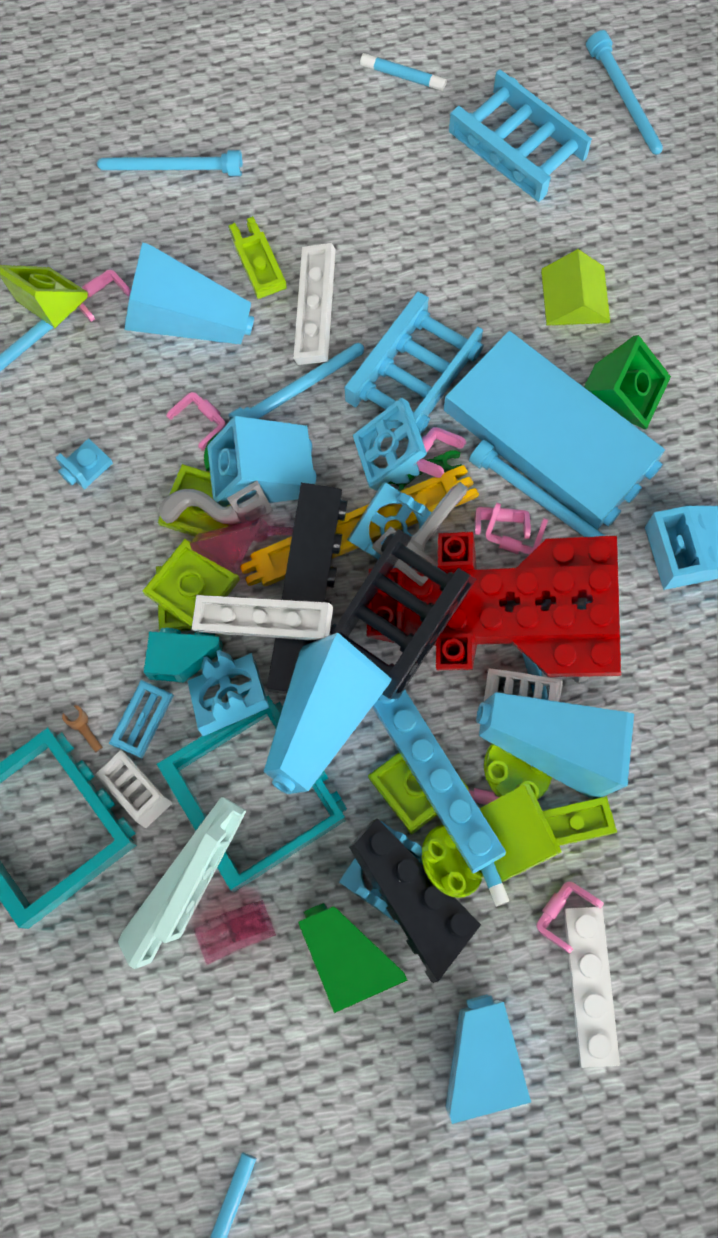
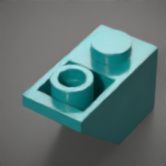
M161 628L160 632L149 631L144 674L149 680L184 683L202 669L203 657L207 656L213 660L217 657L216 651H223L222 641L220 637L215 636V633L195 631L194 635L181 634L180 630L173 628Z

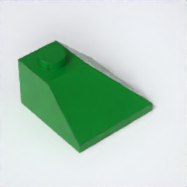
M635 335L594 365L584 388L631 424L647 429L671 376L639 335Z

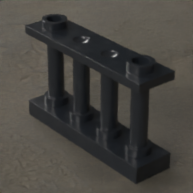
M400 529L385 539L381 547L382 555L337 625L333 624L330 628V635L339 633L392 679L382 693L389 699H399L477 580L460 568H457L455 573H446L407 547L412 537ZM398 559L440 586L439 590L442 593L435 604L432 602L429 604L425 603L387 577ZM379 589L420 616L419 620L422 624L415 634L410 633L408 635L368 608ZM359 619L400 646L402 654L396 664L391 663L388 665L349 638Z

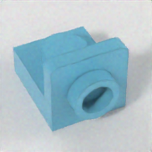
M87 439L67 459L61 453L55 457L61 466L58 473L71 486L77 482L84 490L113 464L111 458L90 439Z

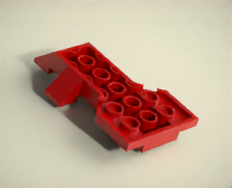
M473 532L438 533V568L446 573H455L457 568H460L477 580L433 645L436 646V670H473L477 645L513 644L531 659L547 677L621 676L617 536L547 538L516 568L477 569ZM392 568L387 576L427 604L431 602L435 604L442 593L439 590L440 586L429 578L422 586H419L398 568ZM416 572L418 575L424 577L423 574ZM380 589L368 606V608L408 635L410 633L415 634L422 624L419 620V615ZM580 598H586L587 602H592L587 603L584 610L578 609V604H574ZM545 599H550L551 603H556L551 604L548 611H543L541 605H538L543 603ZM510 600H515L516 604L520 603V605L514 606L512 612H507L506 607L503 606ZM367 624L366 636L368 638L394 643Z

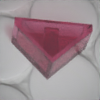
M257 518L199 533L190 542L191 549L235 574L263 525L262 519Z
M263 900L223 913L194 929L206 965L276 936Z

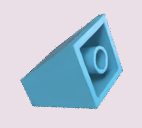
M234 416L207 446L213 500L223 507L230 505L228 497L255 481H258L269 503L297 500L299 498L301 482L316 483V472L313 469L311 456L312 442L309 439L308 427L305 425ZM256 490L239 498L237 504H241L255 496Z
M486 994L467 999L468 1007L459 1011L445 1105L447 1115L452 1124L531 1103L504 1002L493 1000L492 995Z

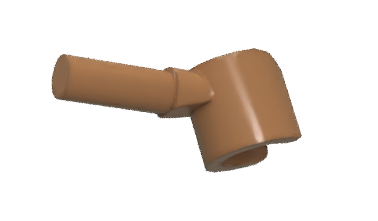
M74 705L79 711V717L75 721H70L63 713L62 719L71 729L78 730L96 753L103 747L87 725V714L79 706Z

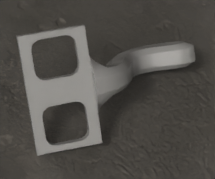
M255 481L228 497L227 499L231 504L228 507L219 505L210 496L195 489L176 491L162 501L159 506V515L164 522L172 523L187 507L198 506L210 517L222 524H233L241 521L243 526H246L272 512L273 509L258 481ZM256 490L255 496L241 504H237L239 498ZM260 505H264L263 510L250 518H245L248 512Z
M461 482L455 484L448 491L419 531L411 536L412 539L407 545L409 549L437 567L438 563L424 553L425 545L452 509L466 495L468 488ZM392 527L372 546L380 555L383 553L381 552V542L390 534L396 533V530ZM400 559L394 565L419 586H422L428 579L426 576L418 575Z

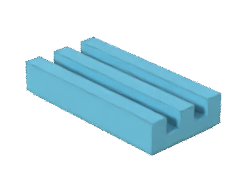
M141 680L109 744L142 759L174 695ZM148 691L151 694L125 743L121 739L142 697ZM158 696L162 697L138 747H134Z

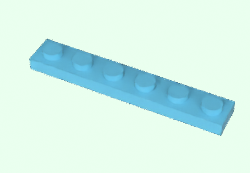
M406 690L403 691L399 699H389L381 694L372 706L472 873L474 874L505 856V849Z

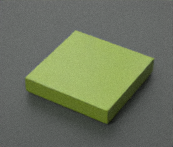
M182 464L170 494L183 489H195L213 499L210 473ZM198 506L187 507L172 523L164 522L161 517L158 520L160 526L219 545L222 544L229 524H222L214 520Z
M184 539L142 592L192 629L196 596L227 597L240 581V578L233 571L187 539Z
M400 752L368 775V779L411 835L437 816V813Z
M524 784L479 808L506 851L505 856L494 862L502 882L562 853L530 784Z

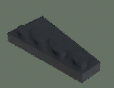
M377 818L369 823L349 848L373 888L378 889L388 905L386 909L393 921L397 920L408 938L406 942L412 952L420 957L426 967L425 973L431 983L438 982L481 924L455 897L444 894L433 885L425 872L423 864Z

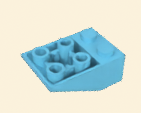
M683 506L654 512L645 526V531L663 590L718 579V506Z

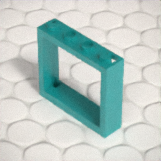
M266 696L269 708L208 735L201 736L156 764L195 831L207 816L180 770L267 716L276 729L283 709L280 701L274 704L270 696ZM325 771L322 772L312 788L330 816L242 873L239 872L226 850L217 868L231 891L236 892L346 821L342 812L346 811L347 807L337 791L330 794L323 783L329 779Z
M48 727L0 762V783L49 748L115 841L32 904L28 902L0 861V901L18 928L23 929L31 928L137 846L131 838L136 834L131 824L124 816L118 820L111 810L115 803L104 788L97 791L90 781L95 777L94 773L83 760L77 763L70 752L75 749L73 744L66 738L63 732L57 735Z

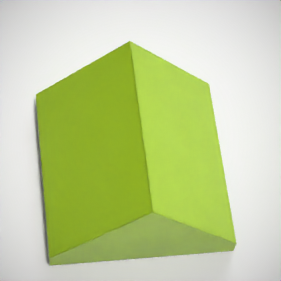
M577 249L541 269L546 326L610 323L605 269L602 264Z
M0 265V278L15 300L54 328L87 299V291L50 267Z

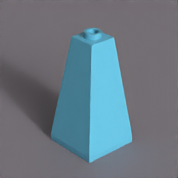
M142 242L130 293L124 330L241 345L244 334L249 336L251 334L254 316L249 315L251 302L155 247Z
M339 633L304 645L299 652L264 768V773L273 779L272 784L283 793L293 794L310 790L392 680Z
M497 692L480 703L476 716V722L480 724V737L588 798L597 799L628 786L634 723L633 713Z

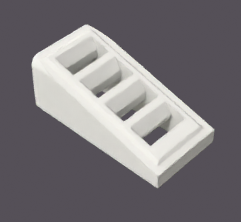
M489 668L484 701L495 692L498 693L499 681H505L504 694L513 695L515 682L520 683L518 696L527 697L529 684L535 685L533 698L542 699L543 686L550 687L548 700L560 702L563 683L561 679Z
M120 750L95 774L132 818L144 828H147L172 805L167 796L123 750ZM126 765L128 770L113 783L110 778ZM135 775L137 779L122 793L120 788ZM145 786L147 790L132 803L129 799Z

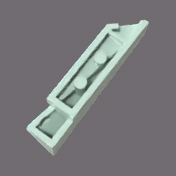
M221 797L119 937L118 944L130 967L137 969L150 964L162 942L167 943L182 936L247 810L225 797Z

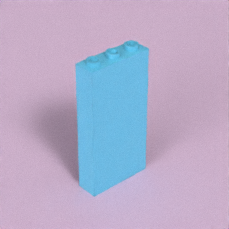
M508 331L445 396L444 411L481 441L485 439L495 447L494 451L597 530L603 523L609 527L621 513V510L618 509L620 504L624 500L630 503L642 489L639 483L645 477L651 480L663 465L659 461L665 451L662 446L511 331Z

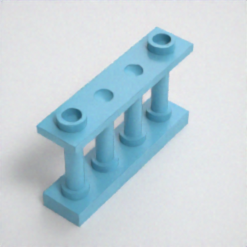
M499 69L495 75L493 90L495 94L473 113H468L460 106L456 107L450 113L449 132L532 198L540 202L547 195L551 179L549 175L571 154L584 161L588 156L592 138L520 85L515 78L510 77ZM504 101L517 110L495 131L490 130L481 123ZM526 119H529L539 127L519 148H513L504 141ZM551 136L562 147L541 166H536L526 157Z
M418 291L344 388L345 401L355 408L361 400L367 401L369 399L386 410L396 400L376 389V384L374 383L380 375L391 377L424 397L417 409L412 411L418 430L422 434L430 421L428 415L469 360L474 362L479 357L484 344L481 343L483 329L478 326L469 339L431 318L428 312L429 297ZM416 328L419 330L424 328L460 351L452 362L449 363L414 342L411 334ZM398 351L401 353L407 352L442 373L434 386H429L396 366L393 358Z

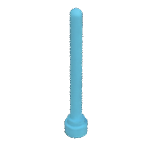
M600 30L589 37L586 42V48L592 58L596 57L597 60H601L650 151L658 155L662 152L663 145L611 53L613 42L607 31Z
M228 150L227 153H222L221 157L100 158L97 161V166L100 170H222L223 173H228L229 176H242L240 167L243 165L241 150Z
M355 343L329 359L328 362L316 367L252 408L246 407L242 409L239 407L229 413V419L231 420L234 416L255 419L263 417L364 353V346L361 343Z
M485 439L479 443L471 454L469 462L477 468L492 469L583 537L605 536L499 459V454L494 451L495 447Z

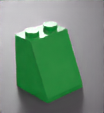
M322 903L303 912L306 919L299 921L298 924L334 1013L408 981L405 973L336 907L327 908L325 903Z

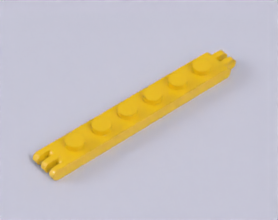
M465 465L445 472L440 478H430L400 492L411 496L416 502L423 504L432 512L455 484L461 482L469 488L474 483L471 477L457 480L468 473ZM477 489L468 490L455 507L479 496ZM388 504L377 512L385 518L396 516L402 505ZM368 505L346 513L345 521L338 520L336 533L342 534L339 554H332V559L359 548L347 539ZM413 511L405 521L407 527L418 523ZM396 519L390 520L386 523L384 532L390 527L396 531L398 529L402 530V524ZM371 521L369 535L372 542L381 537L380 527ZM292 536L250 555L251 561L240 566L243 574L257 571L245 578L248 586L262 582V585L266 587L285 579Z

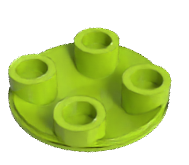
M491 744L484 758L485 777L490 788L499 797L524 784H530L537 800L548 790L552 780L551 776L494 744Z
M444 825L432 829L427 834L422 845V862L425 872L433 885L444 894L456 898L466 897L474 893L484 877L482 871L479 870L474 874L472 873Z

